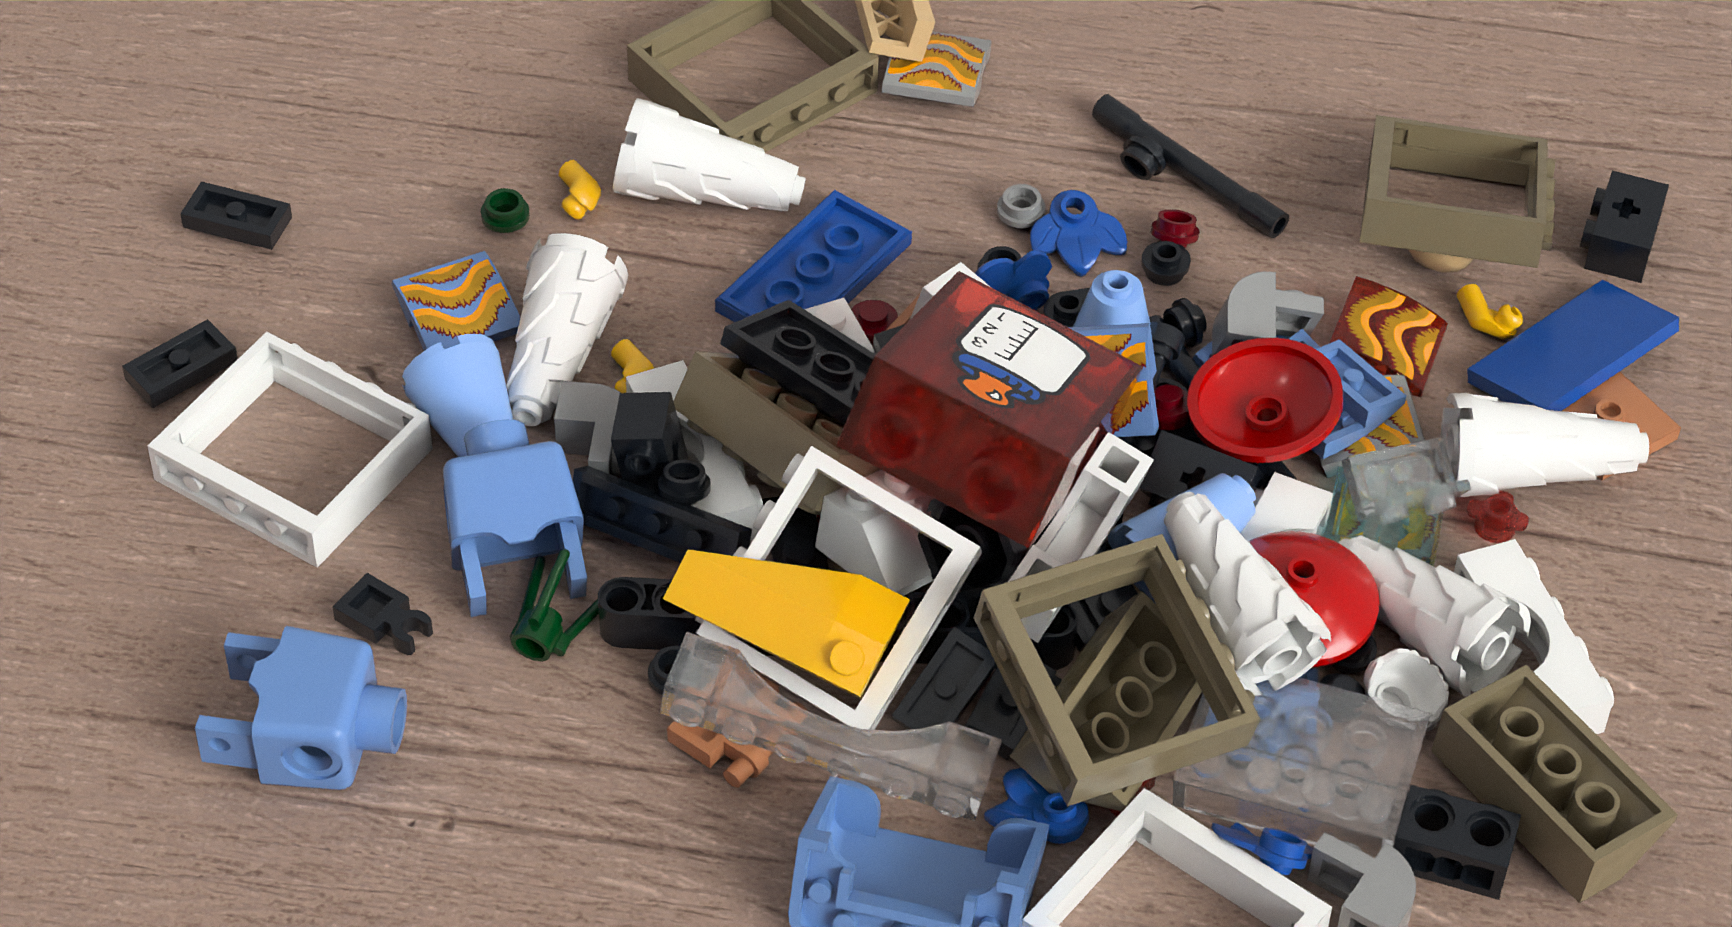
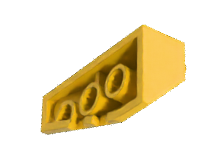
M687 550L663 597V600L861 699L910 602V599L860 574L695 550Z

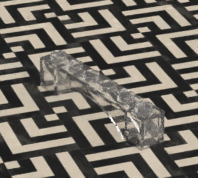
M686 632L666 680L660 710L661 714L670 716L681 725L687 727L699 726L722 734L733 743L740 745L751 744L774 752L788 762H803L827 770L837 778L851 781L856 780L882 789L884 793L893 798L911 799L934 807L938 812L948 817H963L972 821L976 819L1002 739L950 721L923 729L902 731L860 729L829 721L800 708L776 692L753 670L739 649Z

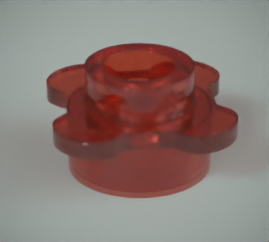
M1499 491V494H1494L1483 501L1471 500L1467 506L1468 516L1475 519L1474 528L1476 533L1484 540L1492 543L1506 542L1514 536L1515 531H1524L1528 526L1529 518L1525 513L1519 512L1513 503L1514 497L1505 491Z

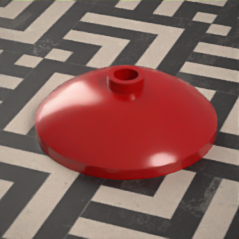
M1256 338L1233 344L1209 358L1194 375L1187 396L1189 419L1198 437L1213 450L1251 463L1283 461L1311 450L1332 432L1341 416L1344 402L1341 378L1331 361L1309 345L1284 338Z
M1301 531L1274 532L1261 535L1249 541L1256 552L1277 569L1299 598L1311 606L1329 629L1331 641L1320 638L1327 651L1313 667L1336 663L1352 655L1363 646L1372 634L1379 612V593L1371 572L1357 555L1332 539Z

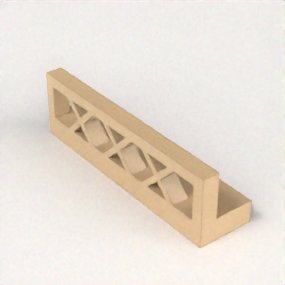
M855 0L869 53L919 62L923 61L935 25L929 0ZM879 10L890 18H886L876 11ZM886 34L892 39L880 38V36Z

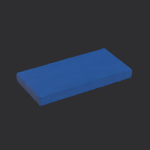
M834 190L715 299V312L733 322H737L787 300L792 301L803 309L845 298L846 302L850 303L912 244V231Z
M1601 280L1467 369L1468 383L1494 397H1498L1503 402L1535 405L1546 410L1562 411L1679 331V317L1609 282Z

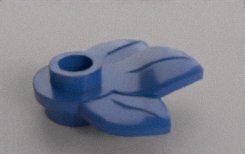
M1066 190L1054 197L1049 213L1035 222L1030 233V244L1032 251L1039 250L1045 254L1057 251L1064 263L1079 277H1083L1095 264L1100 251L1112 255H1125L1127 237L1120 222L1112 215L1099 211L1095 201L1088 194L1078 190ZM1066 208H1075L1082 213L1072 214Z
M1029 251L1017 262L1008 258L993 259L981 265L975 272L979 278L1023 314L1039 309L1049 298L1047 274L1052 269V264L1049 257L1042 251Z
M1023 768L1012 769L1004 774L1003 787L1008 799L984 812V819L994 827L1001 821L1009 818H1022L1049 824L1047 841L1057 844L1077 840L1083 834L1084 827L1089 821V810L1085 802L1067 807L1061 793L1050 794Z
M1235 822L1230 828L1212 823L1211 829L1219 838L1252 851L1260 857L1259 861L1282 875H1290L1293 868H1305L1307 860L1312 857L1313 849L1306 841L1283 830L1264 828L1261 837H1258L1238 822Z

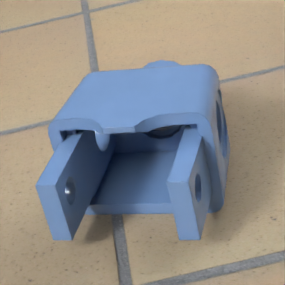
M494 420L473 427L464 436L467 456L452 458L446 462L443 468L444 502L452 568L462 571L470 616L487 614L486 591L481 567L558 554L562 549H567L570 552L569 559L564 568L570 599L585 597L587 573L581 550L584 518L563 448L558 443L552 441L529 444L526 426L518 420Z
M285 626L281 639L228 632L224 642V650L230 679L249 681V686L258 696L259 703L253 722L199 715L195 732L202 762L258 769L261 784L343 790L350 787L354 782L363 750L396 754L405 729L407 694L403 688L377 685L373 651L367 642L291 626Z

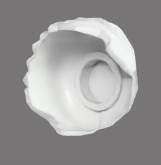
M1403 648L1391 650L1384 656L1371 661L1363 679L1366 687V705L1374 719L1388 729L1411 734L1428 732L1436 727L1441 719L1443 710L1448 705L1449 684L1443 681L1444 677L1439 672V667L1430 665L1428 657H1420L1416 650L1409 651V649Z

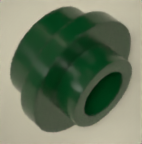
M503 188L491 192L481 207L483 224L494 232L510 233L517 231L527 224L530 217L527 202L519 192L513 189Z

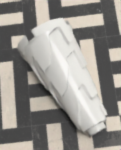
M639 98L635 100L625 129L627 131L625 142L621 144L613 192L650 200L665 198L701 205L702 201L745 210L756 207L788 211L790 203L799 206L806 177L797 175L798 166L766 154L761 147L719 134L720 129L679 116L676 110Z
M568 233L549 234L544 246L541 245L540 238L533 247L526 269L529 272L522 298L524 300L523 309L515 338L517 347L506 384L512 416L515 420L527 426H536L550 420L557 407L561 382L572 381L575 374L580 373L595 339H600L617 300L622 298L627 284L628 271L622 259L617 255L615 264H612L605 258L608 247L584 236Z
M1450 393L1446 400H1448L1449 404H1453L1455 408H1443L1440 433L1441 470H1454L1456 481H1442L1447 496L1499 494V490L1515 489L1516 487L1540 486L1554 482L1597 480L1596 476L1637 471L1638 464L1646 463L1649 456L1648 435L1645 432H1640L1637 424L1600 419L1597 417V414L1546 410L1535 405L1498 401V397L1469 393Z
M1185 492L1172 499L1166 508L1167 513L1163 522L1176 547L1178 560L1182 559L1184 563L1186 578L1194 595L1203 599L1209 610L1210 625L1219 642L1225 643L1232 652L1235 672L1244 689L1250 690L1254 696H1259L1262 693L1256 683L1268 680L1274 691L1305 674L1327 651L1320 638L1331 641L1330 631L1322 618L1315 613L1309 604L1299 598L1277 569L1256 552L1250 542L1244 539L1229 519H1225L1206 495H1195L1193 492Z
M1361 535L1351 539L1345 538L1338 542L1357 555L1371 572L1379 593L1377 619L1397 633L1404 645L1411 650H1416L1420 657H1428L1430 665L1438 666L1439 672L1444 677L1443 681L1447 682L1452 689L1467 697L1471 694V691L1475 693L1506 676L1522 652L1521 648L1512 643L1516 631L1527 638L1529 634L1531 620L1530 612L1526 606L1484 583L1479 586L1441 565L1435 568L1399 548H1395L1393 551Z

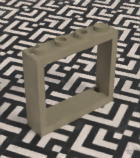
M712 0L627 45L628 80L651 101L676 110L679 116L720 129L719 134L761 147L765 152L878 91L879 57L876 54L869 53L868 48L812 0ZM770 17L775 18L830 65V67L727 122L721 119L669 72L670 69Z
M1376 115L1368 163L1359 242L1538 268L1541 250H1551L1555 224L1552 221L1555 200H1553L1555 159L1547 158L1548 139ZM1390 167L1525 186L1524 216L1387 197Z
M1163 534L982 590L974 620L1067 807L1249 745L1261 720L1253 706L1256 697L1250 690L1244 689L1235 672V662L1231 650L1225 643L1219 642L1210 625L1211 620L1207 605L1202 598L1194 595L1186 579V570L1182 559L1176 561ZM1144 580L1218 722L1093 764L1021 619Z

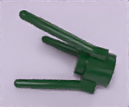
M562 549L559 552L538 602L534 606L546 563L543 556L536 558L518 621L510 634L513 648L519 654L533 661H547L552 652L558 656H564L571 641L599 615L597 599L563 632L561 625L563 622L562 616L555 609L549 607L570 556V552L567 549Z

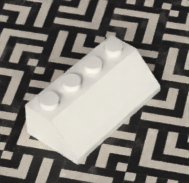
M972 427L865 477L928 516L932 512H927L932 499L974 485L1024 490L1009 453ZM845 487L824 496L815 548L849 573L863 575L902 596L934 581L917 537L919 532Z

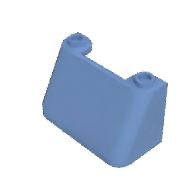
M833 776L829 777L798 837L788 909L791 927H1022L1023 918L1028 914L1045 852L1049 824L1022 818L1003 820L994 827L988 841L987 851L880 828L881 806L876 793L868 786L859 782Z

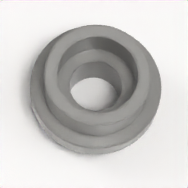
M1016 184L1007 188L998 200L997 214L1002 222L1011 227L1030 228L1033 227L1037 220L1045 216L1046 206L1040 192L1036 188L1026 184Z

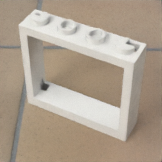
M269 332L262 335L147 445L154 480L317 568L433 449L429 415L418 410L415 404L405 403L385 393L376 384L364 382L346 373L335 363L325 362L304 351L296 343L290 344ZM274 381L390 441L317 516L200 454Z
M811 446L805 457L798 453L791 460L781 480L787 486L778 501L775 503L768 500L759 512L753 524V528L758 530V533L749 548L745 549L740 546L733 556L765 560L818 472L951 551L863 698L854 710L721 628L697 616L696 621L701 626L696 633L704 640L869 739L972 571L982 551L977 544Z
M1144 788L1022 921V927H1061L1059 924L1135 841L1149 848L1270 927H1328L1332 906L1239 847L1219 838L1215 832Z

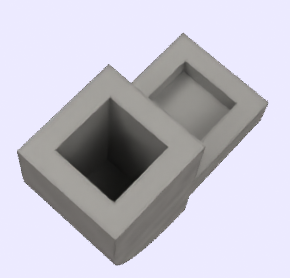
M1257 272L1242 278L1233 287L1214 320L1212 356L1233 344L1246 340L1276 338V334L1291 337L1301 329L1310 336L1324 315V297L1307 295L1299 290L1284 291L1276 289V272Z
M562 381L554 417L556 443L561 445L566 454L589 455L588 466L613 476H621L611 443L613 425L621 392L596 383Z
M1324 832L1313 847L1307 880L1345 900L1341 907L1337 927H1408L1416 893V882L1414 873L1407 860L1387 843L1384 844L1377 856L1373 858L1364 853L1355 844L1341 841Z

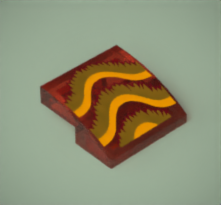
M1356 276L1329 343L1340 339L1381 375L1405 376L1411 395L1422 397L1448 323L1435 312L1409 296L1377 282Z

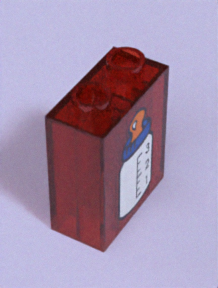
M958 271L874 356L836 446L1021 545L1030 548L1061 508L1084 467L1108 432L1112 434L1142 372L1143 366Z

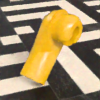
M569 160L559 170V177L569 187L570 192L569 196L562 200L561 206L571 217L578 220L584 217L588 209L592 211L601 196V189L597 181L576 160Z
M1468 284L1457 292V299L1472 328L1499 339H1506L1514 336L1517 332L1516 328L1522 325V313L1515 306L1510 307L1509 304H1505L1499 308L1498 312L1489 308L1478 285Z
M629 339L619 341L611 351V357L623 369V378L618 380L614 386V389L621 393H627V376L654 369L649 359Z

